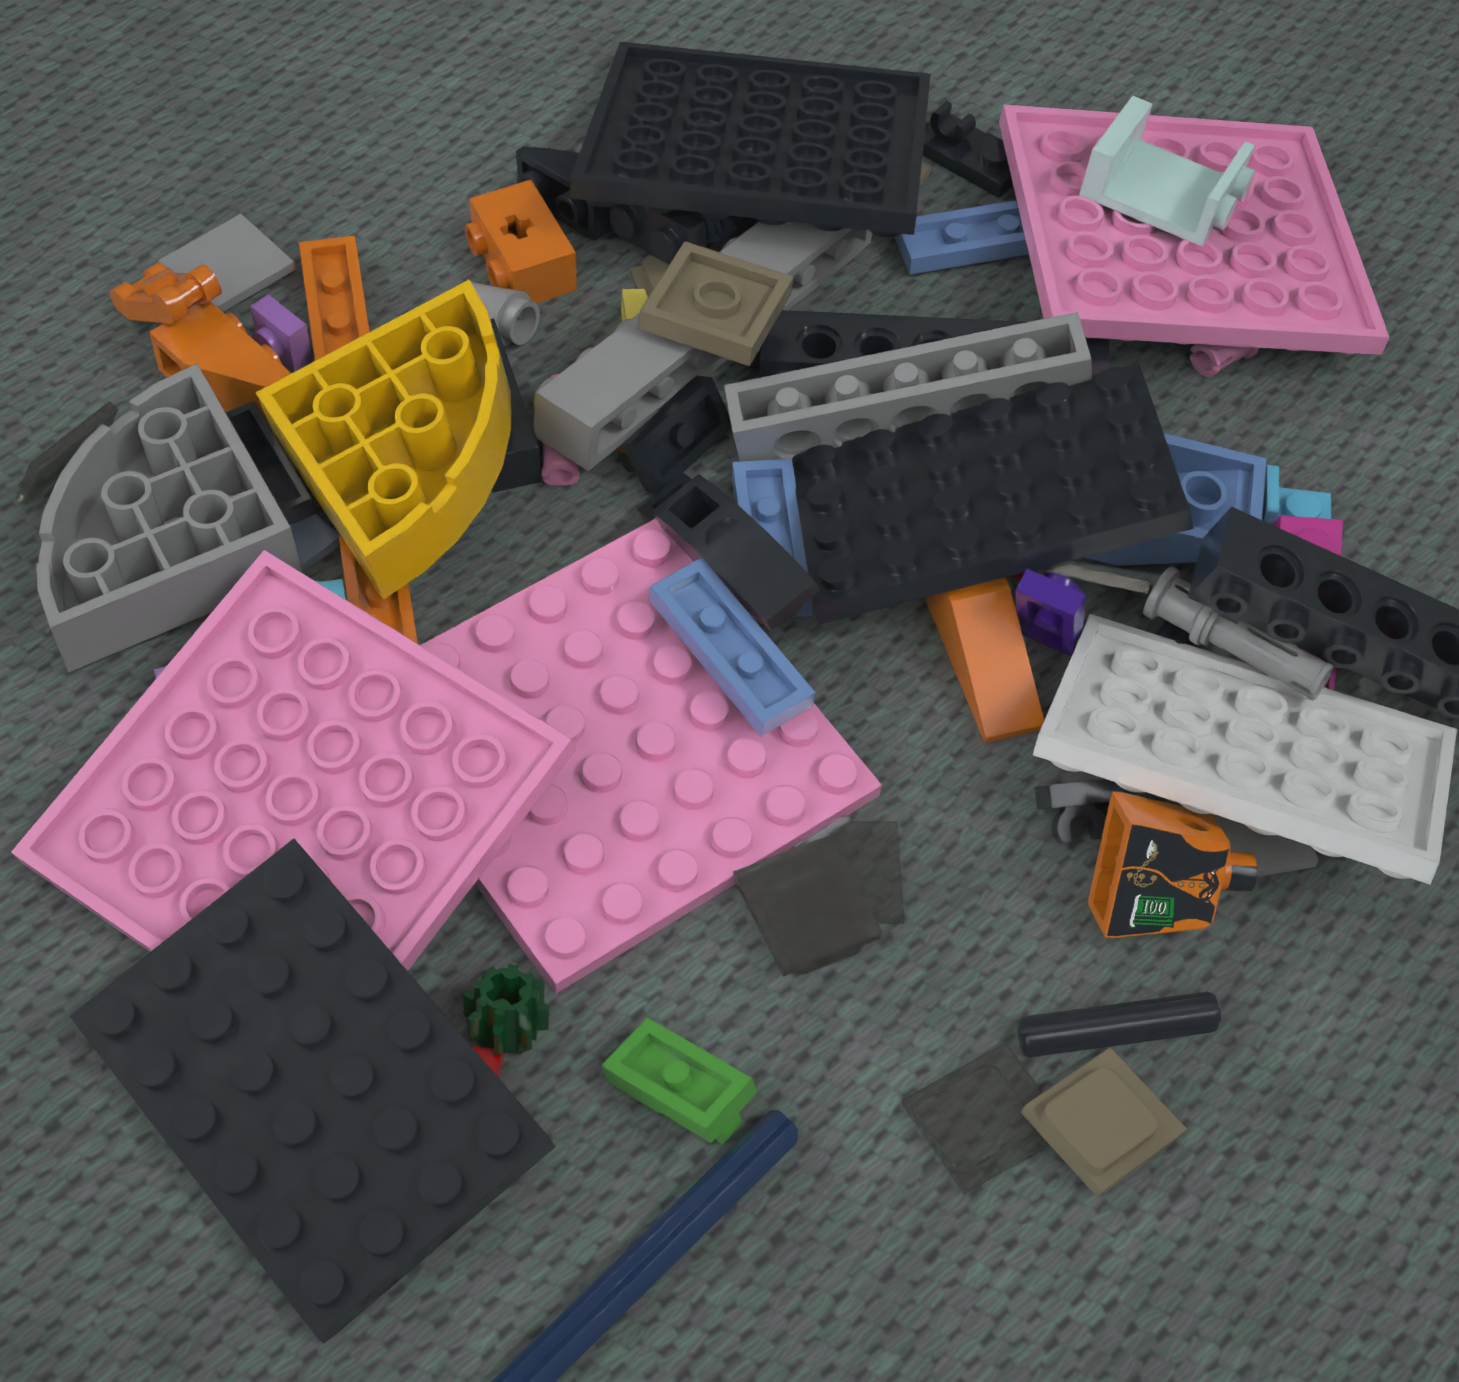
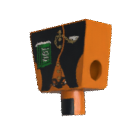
M1112 792L1088 905L1105 937L1117 938L1205 929L1214 921L1221 891L1251 892L1254 889L1257 880L1256 858L1251 852L1231 851L1229 839L1211 814H1199L1183 806L1123 792Z

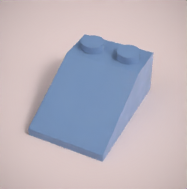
M1164 433L1190 508L1194 529L1085 556L1084 558L1117 566L1197 562L1202 538L1231 506L1262 520L1267 458Z

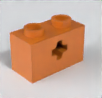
M532 180L469 198L471 223L465 224L466 239L474 256H484L488 278L492 286L524 291L535 303L577 290L576 252Z

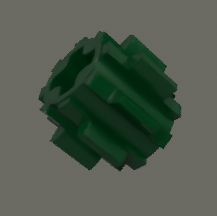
M508 964V968L497 970L492 966L481 972V981L476 980L474 990L464 991L463 1013L468 1018V1039L470 1041L477 1040L480 1047L487 1046L492 1048L494 1055H500L503 1051V1057H505V1053L517 1051L518 1055L531 1050L532 1040H537L538 1030L549 1029L550 1005L544 1003L545 983L542 980L536 981L531 972L525 974L519 971V965Z

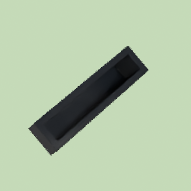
M254 401L226 412L288 524L291 525L315 515L312 498Z

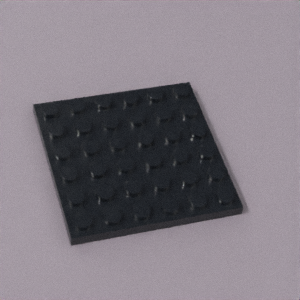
M619 42L571 175L570 198L586 200L589 204L597 207L627 204L642 206L647 211L654 213L683 210L699 212L702 216L710 219L739 216L756 218L757 221L767 225H782L786 222L812 224L823 231H839L844 228L869 230L874 235L880 237H896L901 234L914 235L931 74Z

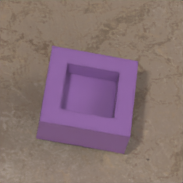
M269 294L250 306L255 328L253 339L260 346L263 344L270 346L276 352L282 364L292 372L312 363L307 325Z

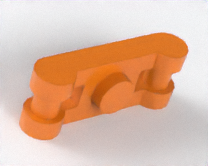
M158 262L144 270L143 278L131 285L128 282H124L110 290V297L116 309L128 320L172 324L188 314L187 307L194 303L206 304L221 295L222 290L214 273L204 264L188 273H174L172 269H167L162 263Z

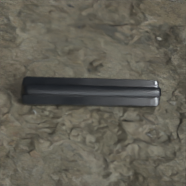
M1206 991L1023 1016L1019 1020L1017 1034L1023 1055L1037 1057L1211 1033L1218 1029L1221 1022V1012L1215 994Z

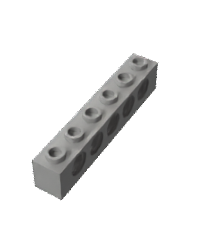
M1074 312L724 385L739 461L792 459L796 454L806 452L817 445L825 444L837 448L842 445V442L863 437L873 430L886 429L895 432L897 427L921 421L933 414H947L951 416V413L981 405L987 400L994 398L1009 400L1010 397L1040 389L1050 383L1062 382L1070 386L1092 380V363L1079 314Z

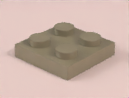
M685 241L641 308L638 329L750 366L791 296L794 277Z

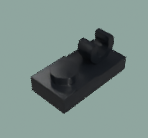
M944 102L932 113L930 124L925 128L923 156L993 196L1000 198L1013 186L1003 140L989 132L985 133L976 128L975 117L970 113L962 120L950 113L952 103Z
M696 375L659 408V411L627 439L623 445L616 449L626 471L637 473L646 492L657 494L687 470L732 428L730 415L713 378Z
M1108 779L1034 787L1037 809L1059 807V811L1054 816L1052 822V834L1058 843L1071 842L1070 823L1078 815L1087 821L1090 838L1102 839L1105 817L1094 806V803L1109 805L1112 792H1123L1158 801L1166 799L1147 792L1136 793L1125 790L1114 781Z

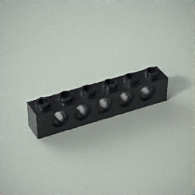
M782 310L760 347L759 378L1026 322ZM1085 337L1091 356L1092 375L1110 368L1109 339Z
M1232 506L1202 538L1188 598L1210 607L1222 616L1232 617L1266 632L1278 641L1297 645L1301 649L1326 659L1336 667L1346 668L1380 683L1392 692L1404 694L1438 709L1447 717L1459 719V609Z

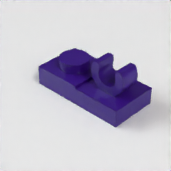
M1026 569L1016 589V611L1022 635L1072 657L1082 634L1085 618L1086 594L1080 592L1081 586L1076 585L1073 581L1058 573L1046 572L1043 576Z

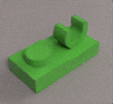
M648 1017L601 1065L608 1083L657 1113H662L710 1143L716 1139L717 1142L724 1145L742 1124L739 1112L757 1093L752 1077Z

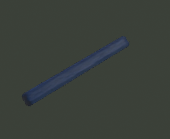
M769 1111L491 1382H556L797 1143L799 1131L796 1125L781 1111Z

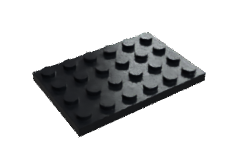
M1140 363L1124 367H1110L1100 373L1093 374L1092 380L1070 386L1066 383L1055 382L1037 390L1010 397L1009 400L1004 398L990 399L981 405L953 412L951 416L947 414H933L921 421L897 427L895 432L886 429L873 430L863 437L842 442V445L837 448L825 444L817 445L806 452L796 454L792 458L807 570L821 590L812 597V604L819 625L1023 573L1026 569L1035 570L1194 529L1190 508Z
M295 838L70 1015V1018L310 1330L322 1343H325L346 1327L555 1148L549 1136Z

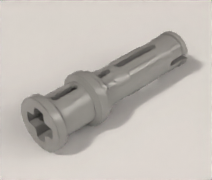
M1170 566L1163 572L1146 600L1143 609L1145 616L1152 620L1159 616L1189 633V640L1198 646L1200 644L1206 646L1212 643L1230 652L1247 664L1294 688L1295 691L1312 701L1319 696L1332 674L1331 671L1334 669V665L1325 662L1315 655L1309 654L1297 647V645L1278 641L1266 632L1232 617L1222 616L1210 607L1188 598L1191 584L1180 578V570Z

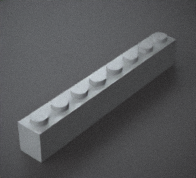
M758 221L757 224L740 237L730 239L719 253L793 276L791 296L782 309L790 310L871 243L872 233L869 230L844 228L839 231H823L812 224L786 222L782 225H767ZM639 313L632 319H626L621 322L614 333L594 348H588L583 351L576 362L555 378L550 377L540 385L533 400L535 408L534 434L537 439L589 471L629 439L659 411V408L696 375L708 376L727 359L638 329Z

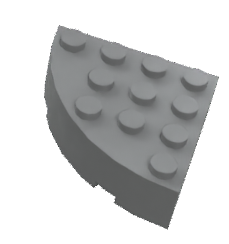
M198 364L153 384L129 401L131 410L118 418L110 427L101 424L84 440L61 472L45 506L39 530L42 543L38 559L39 563H36L37 589L49 627L68 673L212 613L264 550L302 573L291 527Z

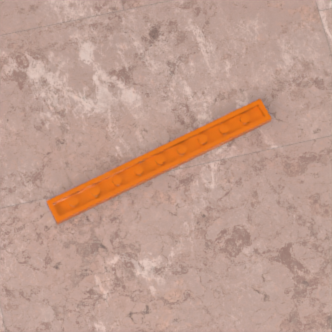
M355 235L299 242L315 361L370 332ZM338 533L347 601L418 644L409 583L383 600Z

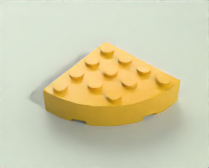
M470 280L457 285L256 392L275 438L383 600L423 574L460 539L485 505L503 467L511 432V391L488 311Z

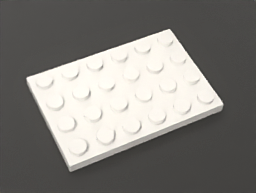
M1090 614L1041 727L1033 755L1049 760L1055 766L1066 771H1083L1114 781L1121 788L1131 792H1147L1178 802L1184 808L1195 813H1212L1245 824L1249 829L1259 834L1279 835L1310 845L1319 853L1330 857L1344 856L1377 867L1391 877L1398 879L1411 878L1431 885L1440 863L1457 729L1325 687L1319 696L1312 701L1295 691L1294 688L1245 662L1188 644H1178L1175 640Z

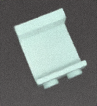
M1132 96L1092 149L1079 195L1203 247L1215 227L1222 230L1226 228L1237 200L1241 202L1244 200L1256 170L1248 167L1255 145L1245 141L1225 172H1218L1142 141L1153 104Z

